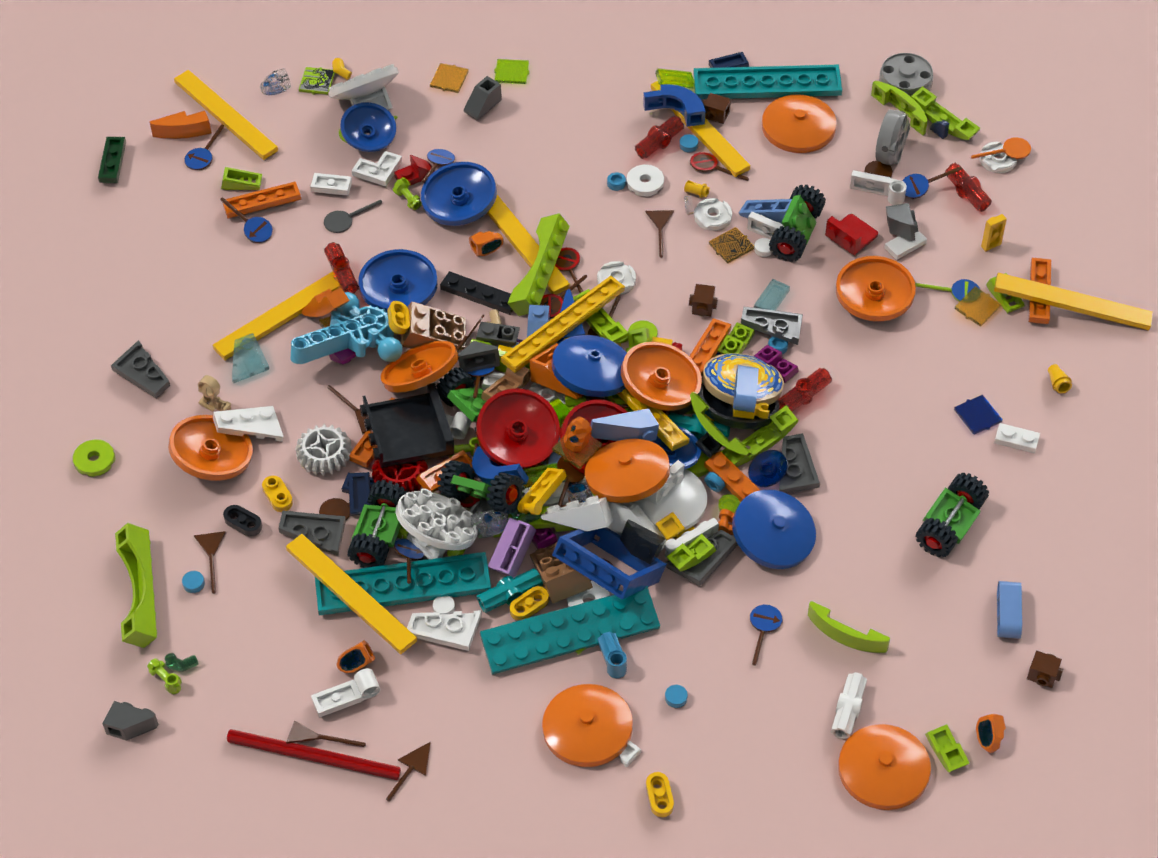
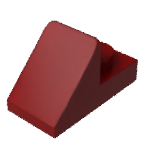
M410 155L411 165L394 171L396 180L403 177L410 182V186L421 182L432 168L427 160Z

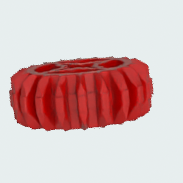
M376 460L372 465V480L375 483L378 480L380 482L386 480L387 483L393 481L392 484H399V487H404V491L407 492L420 491L421 485L416 479L419 474L428 470V465L425 460L380 468L379 461Z

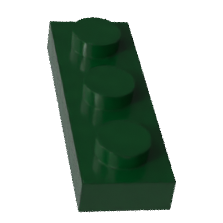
M106 137L98 174L99 183H118L126 146L125 137Z

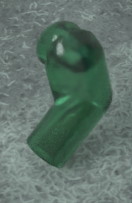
M517 508L516 512H511L512 519L528 524L541 518V514L520 513Z
M169 653L164 658L166 661L165 665L169 669L183 672L199 665L195 655L182 660L177 658L174 653Z

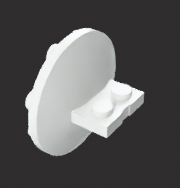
M391 64L382 69L378 68L370 71L365 75L361 74L353 77L344 83L335 84L329 87V97L341 100L350 99L352 106L358 103L370 102L381 105L387 110L393 107L385 86L398 75V68Z
M679 460L670 467L668 480L662 488L651 496L632 503L637 504L654 525L674 512L685 530L698 523L703 517L707 506V492L701 480L691 471L684 469L685 464Z
M421 489L420 491L407 492L397 503L396 516L404 529L409 532L407 539L419 548L428 559L442 558L446 550L466 549L474 543L478 535L474 514L460 505V501L455 498L449 499L440 494L432 493L428 489Z

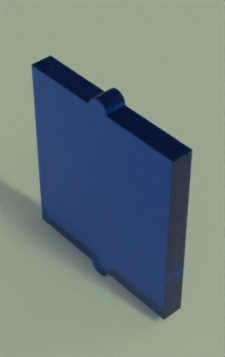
M983 394L971 400L967 399L966 402L954 407L955 412L973 434H977L985 429L990 430V427L1001 423L1003 420Z

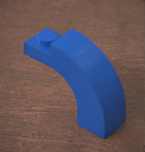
M664 84L660 85V90L643 92V107L645 111L670 108L679 111L683 115L687 127L705 124L703 102L691 90L678 85Z
M480 446L476 448L472 459V467L481 482L492 486L490 482L491 480L495 481L494 477L496 475L499 476V473H506L520 477V480L524 482L522 485L527 484L529 477L520 464L500 466L488 458Z

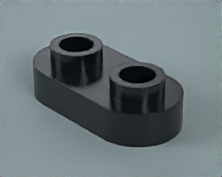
M230 505L223 512L225 523L247 536H255L262 530L260 517L239 505Z

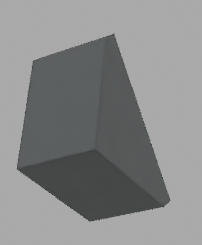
M473 341L458 354L459 367L466 373L500 366L497 346Z

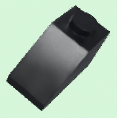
M629 519L619 538L631 555L648 564H651L658 558L666 538Z

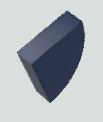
M945 120L936 121L930 126V130L944 139L948 136L950 123Z

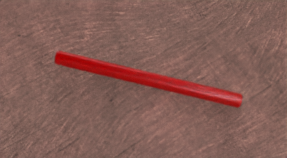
M230 729L227 734V741L229 743L393 780H398L401 774V768L394 765L296 743L286 744L287 741Z

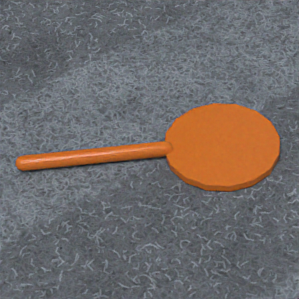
M1013 137L1004 142L1003 149L971 155V159L1005 152L1011 158L1023 159L1030 154L1031 145L1023 138Z

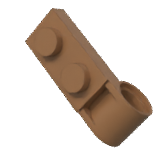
M507 367L505 375L482 392L481 399L487 401L496 393L507 389H522L531 378L530 369L523 367L514 373Z

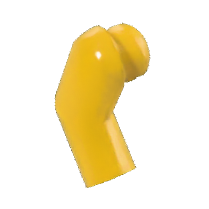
M335 58L332 61L333 72L349 80L352 72L344 68L343 60Z

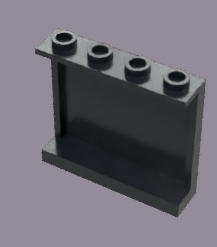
M435 383L427 385L426 394L368 404L366 396H362L363 405H360V412L362 417H366L364 419L365 429L370 431L368 434L370 446L374 445L375 447L373 448V456L375 461H379L380 468L454 455V439Z

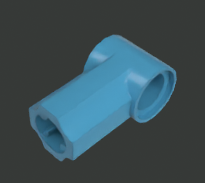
M603 633L597 641L607 665V673L612 678H621L627 672L626 654L622 651L616 633Z

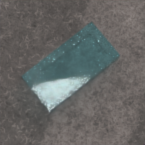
M772 279L754 304V308L776 311L790 291V286Z

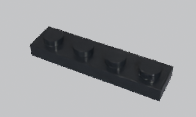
M451 271L447 273L440 284V289L508 315H511L513 309L507 304L511 293Z

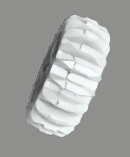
M323 424L322 427L318 428L315 425L313 430L308 428L307 433H302L301 438L298 439L295 448L296 457L302 468H306L308 473L313 471L317 475L321 472L324 476L325 472H329L332 475L333 470L340 472V466L346 467L352 451L351 441L347 437L346 432H342L340 427L335 429L333 425L326 427Z

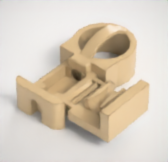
M205 375L198 382V391L203 394L198 403L210 411L215 409L219 411L231 410L230 402L221 400L219 396L217 397L220 393L219 382L212 376Z

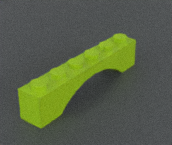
M560 213L540 219L536 230L540 242L537 258L527 275L513 289L507 303L518 316L529 314V305H540L570 227Z
M127 523L115 533L116 551L128 570L133 589L131 609L127 617L121 622L122 642L145 648L157 638L150 551L151 542L149 530Z

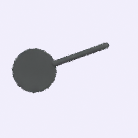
M378 200L350 214L345 211L330 212L324 218V226L333 233L345 232L352 225V216L381 204L382 200Z

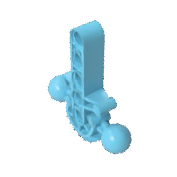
M345 292L350 301L336 309V311L331 312L330 326L296 337L291 341L290 359L293 363L304 364L347 348L356 352L357 357H364L366 348L378 346L377 351L382 360L395 362L401 357L403 347L401 342L394 338V332L390 329L388 323V312L385 309H379L378 306L372 307L371 305L359 309L358 297L351 292Z

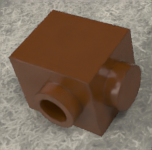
M710 93L708 98L703 100L705 118L724 124L730 113L731 99Z
M696 284L694 294H690L689 298L692 314L711 317L712 310L717 309L718 298L715 297V286Z
M1036 650L1027 680L1036 682L1043 687L1053 688L1055 680L1060 681L1064 670L1060 668L1062 659L1057 658L1053 654H1046Z

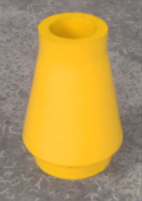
M1057 364L1051 365L1047 371L1050 375L1053 390L1061 394L1068 392L1072 387L1071 378Z

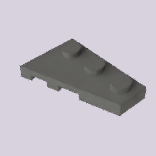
M744 307L741 324L798 345L803 314Z
M139 340L111 365L114 372L156 399L170 386L167 377L158 365L153 362L151 356L144 350Z
M803 433L783 437L779 491L787 494L819 488L820 482Z
M282 511L279 533L294 539L303 534L317 548L338 556L346 519L345 516Z
M720 530L707 538L717 550L711 556L681 572L670 561L665 562L667 564L666 568L701 586L738 544L734 536Z

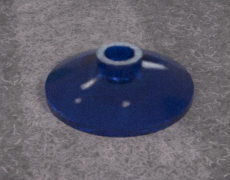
M776 450L760 453L752 460L749 466L748 475L750 480L758 487H770L777 484L787 472V459L781 452Z

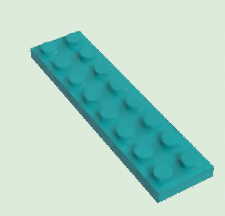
M839 64L694 68L693 70L695 94L700 99H707L710 93L730 99L771 98L788 95L842 96Z
M486 552L411 562L410 584L407 583V562L344 571L383 607L430 601L442 596H450L452 598L481 594L491 589ZM315 577L319 616L352 611Z
M646 586L644 590L623 600L616 595L607 596L480 631V637L493 675L569 654L579 649L598 646L597 639L606 632L616 633L619 640L659 629L660 623L648 586Z

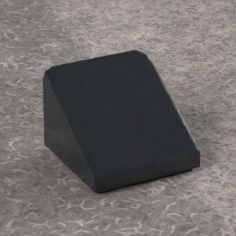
M708 432L695 443L709 458L715 455L723 446Z

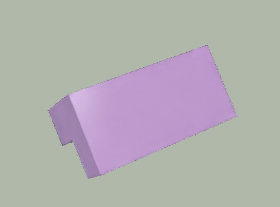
M509 518L488 567L506 576L516 577L536 529L528 523Z

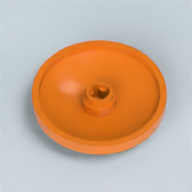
M788 95L776 99L767 106L762 117V130L765 137L774 146L788 152L808 153L823 148L833 139L836 131V117L826 103L815 97Z
M866 256L857 258L841 269L836 281V295L840 304L852 315L868 321H887L901 316L911 307L915 297L916 286L911 273L902 264L886 257Z
M434 341L416 346L402 353L401 357L395 362H390L381 373V381L386 390L397 393L424 387L444 376L455 366L459 358L457 349L453 343L448 341Z
M640 343L627 352L621 365V378L630 394L641 403L658 410L675 411L683 409L691 404L690 394L692 392L698 394L701 389V374L695 362L679 348L666 343Z
M196 415L180 421L173 428L168 444L170 456L178 467L192 476L212 481L227 480L240 475L248 467L253 452L252 443L247 434L237 436L217 433L213 415Z
M624 439L610 443L596 451L590 457L585 467V478L590 491L595 496H598V498L606 497L607 501L615 503L634 502L651 496L662 488L670 474L669 458L664 449L656 443L643 439Z
M581 684L563 690L550 701L543 715L542 727L545 742L556 757L574 766L594 767L614 760L626 749L627 743L632 736L633 721L628 704L618 693L601 685Z
M877 724L859 729L846 740L840 752L838 771L843 786L857 801L875 809L895 810L912 804L923 794L928 785L931 763L925 747L913 734L897 726Z

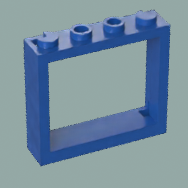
M608 527L592 531L578 529L560 536L552 556L622 600L644 590L646 586L650 587L659 583L667 565L658 558L651 564H648L631 555L619 539L620 535ZM595 535L600 537L599 541L594 539ZM592 542L638 572L629 576L582 546ZM620 585L623 586V591L619 590Z

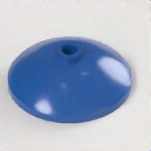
M363 102L355 104L345 111L341 118L340 130L345 141L353 148L365 152H375L386 148L392 143L396 134V122L392 114L383 106Z
M679 426L678 428L690 439L689 444L672 451L658 436L656 440L651 441L662 447L667 453L670 467L679 460L685 464L684 469L690 468L698 462L701 455V450L695 445L698 441L691 432Z

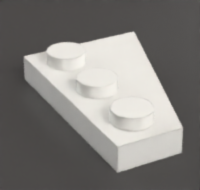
M273 406L213 412V421L217 433L237 436L249 434L256 435L258 439L270 437L275 438V441H283L284 436Z
M478 610L474 611V613L455 611L453 614H440L439 612L412 613L407 629L417 639L469 651L482 616V611Z

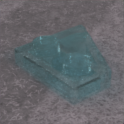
M253 333L234 340L233 383L269 370V365Z

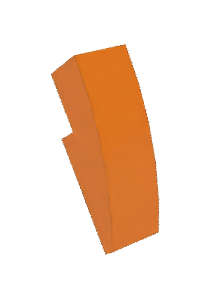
M205 110L188 116L183 111L149 121L153 137L191 138L212 133Z
M342 288L333 292L331 289H328L314 296L302 310V314L309 317L324 316L344 306L350 300Z

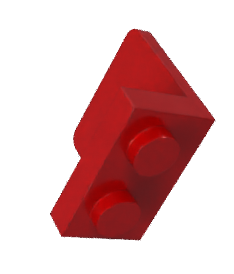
M848 214L841 221L833 216L827 219L825 236L855 256L878 237V231L854 214Z

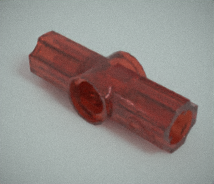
M672 116L661 126H653L649 130L647 137L635 145V151L638 156L644 159L657 149L666 148L670 144L672 137L684 129V123L681 121V118Z
M956 162L952 163L945 172L961 166L956 164ZM963 168L947 176L955 185L959 197H966L980 212L985 211L991 205L992 200L981 189V184L976 176L970 177Z
M335 242L329 243L324 248V253L333 271L334 279L337 280L344 292L355 294L359 290V285L350 268L348 258L345 257L340 244Z
M819 368L807 378L799 379L794 388L777 400L780 402L779 410L787 405L793 412L802 404H809L815 394L832 382L829 371L825 368Z

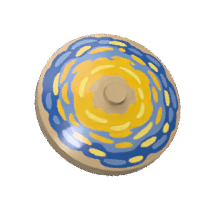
M738 353L722 354L711 358L704 366L702 381L705 388L713 396L733 405L738 365L759 368L756 404H773L782 394L784 381L780 372L774 366L768 365L754 356Z

